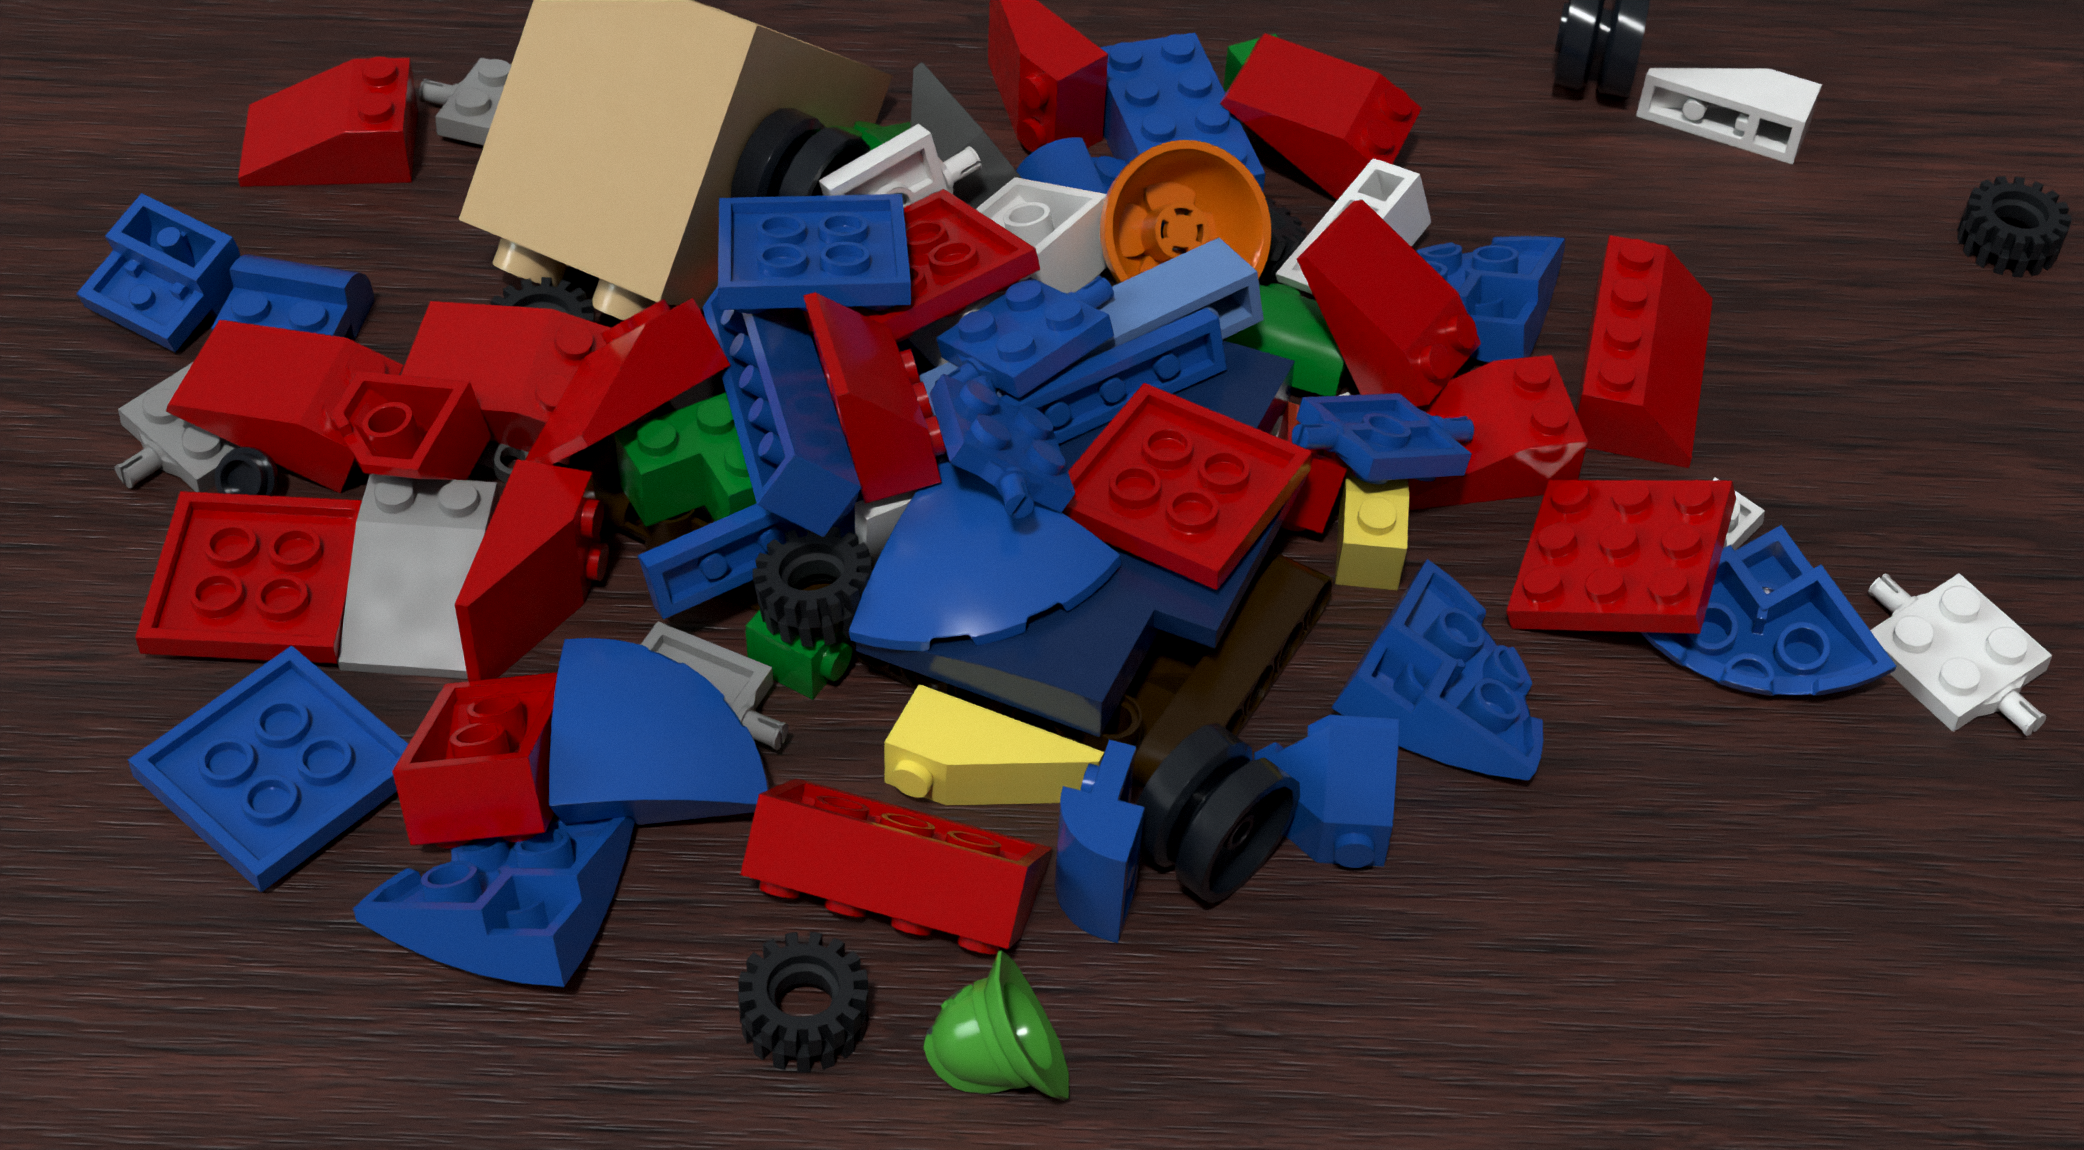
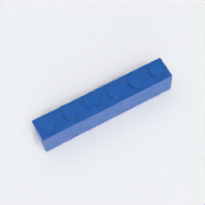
M717 286L702 308L706 322L730 363V366L721 370L720 373L756 503L758 506L824 537L838 518L845 517L853 509L861 485L803 310L799 308H775L756 314H745L736 310H719Z

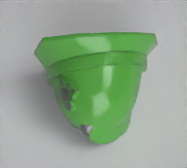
M1002 950L998 951L988 978L975 981L974 986L971 984L966 985L942 1003V1010L934 1024L927 1030L923 1046L927 1060L939 1077L953 1088L964 1092L989 1094L1013 1088L1022 1089L1032 1086L1051 1097L1065 1101L1069 1099V1071L1060 1041L1042 1005L1015 961Z

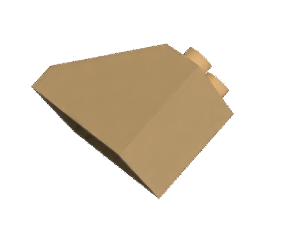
M533 0L459 220L501 237L492 264L508 273L524 279L531 278V281L541 284V277H550L554 287H557L563 279L567 265L600 278L592 299L593 307L618 319L626 320L664 298L667 304L676 306L694 298L699 309H703L702 307L718 286L719 198H731V186L738 160L750 136L762 121L779 108H795L817 118L826 128L834 125L850 128L854 127L855 121L875 124L893 75L695 0Z

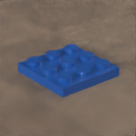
M902 194L719 198V310H736L745 314H756L775 308H799L807 311L803 295L814 292L845 307L862 306L869 310L881 311L890 309L895 305H911V279Z
M290 646L129 758L128 763L136 780L254 887L263 892L397 792L392 770L408 746V743L297 649Z

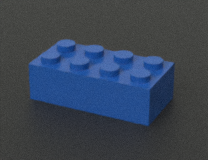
M1195 32L1173 34L1167 37L1130 43L1121 42L1115 45L1100 47L1108 53L1103 134L1114 158L1125 160L1126 164H1128L1141 153L1162 143L1176 140L1206 142L1236 157L1252 173L1261 190H1264L1266 173L1239 119L1220 104L1226 93ZM1162 222V224H1161V237H1162V238H1164V237H1163V227H1164V224H1165V223H1163V222Z

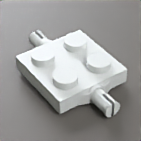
M917 124L820 179L819 183L824 196L902 194L903 207H906L942 189L953 194L954 183L970 173L981 169L982 164L979 162L981 160L978 154L970 146L942 162L937 155L931 133L920 124Z
M1958 573L1929 593L1913 597L1893 581L1888 574H1883L1882 578L1878 577L1872 583L1868 593L1874 596L1893 614L1890 618L1870 630L1897 666L1895 671L1890 674L1952 732H1955L1978 716L1999 711L2021 729L2026 736H2030L2032 731L2036 732L2046 720V715L2039 712L2019 693L2024 685L2047 671L2052 655L1961 574Z

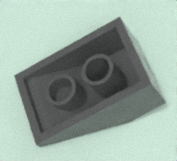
M924 63L918 64L913 69L911 128L920 124L931 133L937 155L942 162L965 150L968 146L976 151L981 160L979 162L982 164V168L956 181L953 186V195L976 209L1014 177H1022L984 130Z

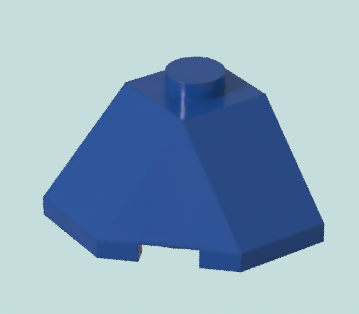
M1328 715L1308 725V737L1286 748L1274 742L1254 753L1253 760L1265 757L1300 782V799L1294 817L1284 835L1316 863L1340 864L1349 868L1364 866L1384 867L1393 828L1399 719Z

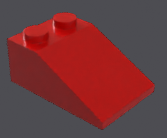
M990 0L988 64L1016 138L1031 152L1050 142L1064 138H1083L1087 149L1102 141L1108 53L1037 0Z
M1266 33L1258 39L1220 102L1224 108L1336 200L1342 196L1373 158L1393 164L1422 109L1405 91L1396 87L1379 72Z
M378 56L352 59L249 104L238 174L240 187L412 183L418 104L410 58Z
M1363 199L1353 201L1297 258L1299 266L1361 395L1400 393L1415 407L1428 405L1481 344L1475 322L1467 313L1459 293Z
M664 298L600 333L607 345L584 357L525 461L549 465L561 461L591 446L730 366L727 357L694 298L673 309H670Z
M430 301L401 375L470 381L490 431V441L529 452L584 357L607 345L600 333L610 329V327L555 309ZM573 455L558 462L570 465Z
M219 320L168 403L166 412L240 447L261 449L272 458L274 463L341 493L357 461L334 423L331 413L358 371L400 375L404 365L345 337Z
M1552 355L1492 361L1449 380L1428 405L1417 406L1418 409L1431 416L1438 415L1442 418L1467 416L1473 422L1474 435L1469 442H1459L1472 453L1465 475L1436 477L1434 481L1408 479L1409 510L1541 496L1545 494L1549 480H1578L1588 441Z
M516 460L455 602L468 681L496 679L584 605L593 580L601 581L603 579L608 564L609 548L607 543L600 542L604 504L602 500L595 499L592 472Z
M558 672L447 683L444 685L392 770L410 845L435 843L440 848H454L465 845L473 839L502 837L503 840L509 842H519L546 832L554 815V811L549 806V761L554 693Z

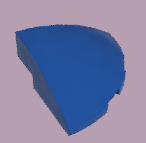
M1543 236L1494 237L1491 245L1479 247L1473 252L1462 253V246L1456 245L1453 242L1438 244L1416 251L1459 293L1467 313L1473 318L1481 344L1470 358L1490 363L1497 360L1526 358L1530 356L1552 299L1565 250V238Z
M941 457L937 463L941 482L919 488L900 516L863 591L849 628L851 641L873 647L905 651H928L930 641L933 638L969 635L975 645L978 646L1001 641L1024 633L1029 617L1057 603L1066 611H1070L1090 597L1121 566L1120 554L1065 514L1034 501L1033 511L1028 516L1019 519L1014 518V513L1009 516L1005 510L1003 496L999 494L995 486L978 475L951 464L949 459Z
M1782 525L1737 550H1734L1731 545L1723 548L1700 634L1639 632L1655 648L1681 666H1686L1701 675L1717 681L1718 684L1745 692L1769 696L1776 694H1812L1816 696L1845 691L1873 682L1894 672L1897 667L1824 567L1820 564L1813 568Z
M1427 559L1378 631L1331 708L1345 716L1399 719L1398 746L1448 765L1488 775L1529 781L1536 773L1541 759L1543 720L1530 716L1525 696L1532 686V680L1522 659L1514 647L1508 648L1495 643L1491 635L1482 626L1486 616L1485 608L1449 574Z
M600 638L564 640L554 693L549 761V806L563 824L631 816L637 825L752 813L755 812L759 794L769 790V783L763 760L748 728L742 725L736 713L724 700L725 696L687 664L678 663L660 653L649 650L646 646L620 640Z
M558 816L552 817L545 833H539L528 840L509 842L503 840L502 837L473 839L465 845L452 848L451 862L433 867L425 872L422 877L418 871L406 868L385 881L353 908L356 921L390 941L416 953L477 975L523 984L564 987L584 959L603 922L626 859L635 821L629 816L563 824Z

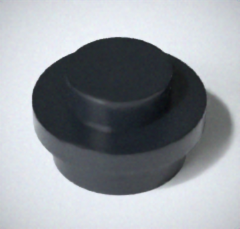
M239 447L231 450L222 458L215 471V485L219 493L274 496L278 487L279 477L274 461L266 452L255 447Z

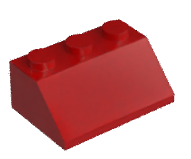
M816 292L803 295L824 376L861 485L860 491L864 503H870L940 483L941 479L935 457L946 454V448L937 417L933 416L925 385L923 382H920L911 349L899 352L891 328Z

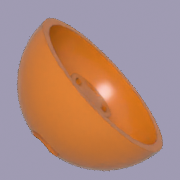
M1176 140L1152 147L1138 155L1122 169L1105 197L1100 217V243L1107 267L1117 284L1218 237L1257 271L1258 279L1268 259L1271 244V219L1263 191L1252 173L1242 162L1215 145L1195 140ZM1162 222L1165 223V224H1164V227H1163V237H1164V238L1161 237V224H1162Z

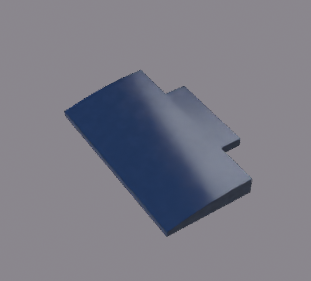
M1223 341L1227 370L1173 393V395L1270 434L1291 397L1295 361ZM1110 422L1058 444L1066 460L1065 465L1068 471ZM1308 474L1218 590L1103 541L1120 554L1121 566L1090 597L1070 611H1066L1057 603L1029 617L1026 622V631L1022 634L979 646L975 645L969 635L933 638L930 641L928 651L893 650L856 642V651L1101 737L1160 630L1212 648L1217 646Z

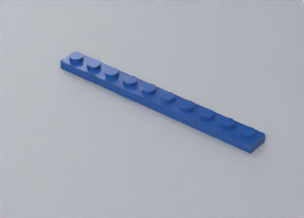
M1206 307L1068 367L1020 398L1011 394H1006L1000 398L1002 401L1019 409L1021 406L1027 405L1043 413L1052 422L1058 444L1110 422L1143 383L1173 394L1227 370L1219 317ZM947 451L946 454L935 457L936 463H938L941 457L949 459ZM860 490L856 502L863 500ZM756 503L639 554L638 558L654 608L664 620L753 580V569H757L755 560L759 553L768 555L766 546L768 543L776 539L783 545L786 543L784 533L795 529L798 537L807 535V529L758 506ZM855 505L848 515L838 518L833 524L834 527L840 528L842 538L849 531L856 534Z

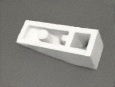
M1649 68L1636 116L1793 165L1810 126L1822 84L1772 69Z
M1373 158L1276 272L1278 282L1313 294L1297 258L1353 201L1363 199L1412 247L1432 222L1421 175Z

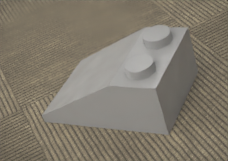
M369 475L355 527L338 657L339 670L468 679L455 602L500 500L497 482Z

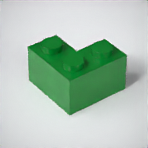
M726 393L614 432L619 484L646 527L704 505L714 521H717L756 504Z

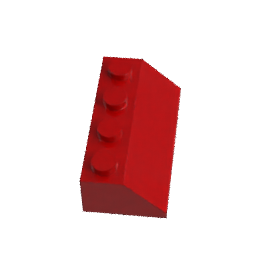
M1609 235L1596 287L1575 412L1588 441L1586 448L1689 468L1693 452L1713 298L1666 245L1650 243L1641 239Z
M795 778L759 794L740 875L760 880L759 889L774 896L796 899L800 897L801 892L825 898V908L835 913L853 917H864L867 910L892 917L891 926L898 930L916 935H931L932 930L937 929L958 935L957 943L961 947L979 953L997 954L1000 947L1009 949L1022 937L1050 862L1053 847Z

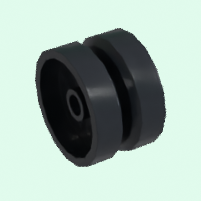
M1569 0V3L1564 2L1554 52L1559 53L1553 87L1580 91L1588 81L1592 60L1596 59L1601 60L1597 79L1600 95L1628 99L1637 68L1650 0H1613L1611 9L1603 8L1605 0Z
M779 108L766 117L750 136L738 160L731 186V198L824 196L819 180L871 151L870 146L861 137L838 127L826 128L817 118L795 108Z
M1213 723L1202 726L1183 739L1162 761L1146 783L1135 804L1145 807L1140 852L1164 868L1175 865L1176 879L1203 900L1211 904L1224 900L1247 883L1263 866L1281 841L1294 817L1300 799V782L1265 757L1253 760L1252 747L1220 724Z

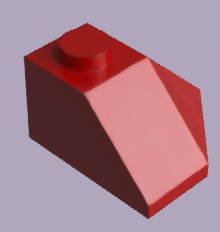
M358 371L331 413L334 423L363 473L415 479L467 480L491 438L470 381Z

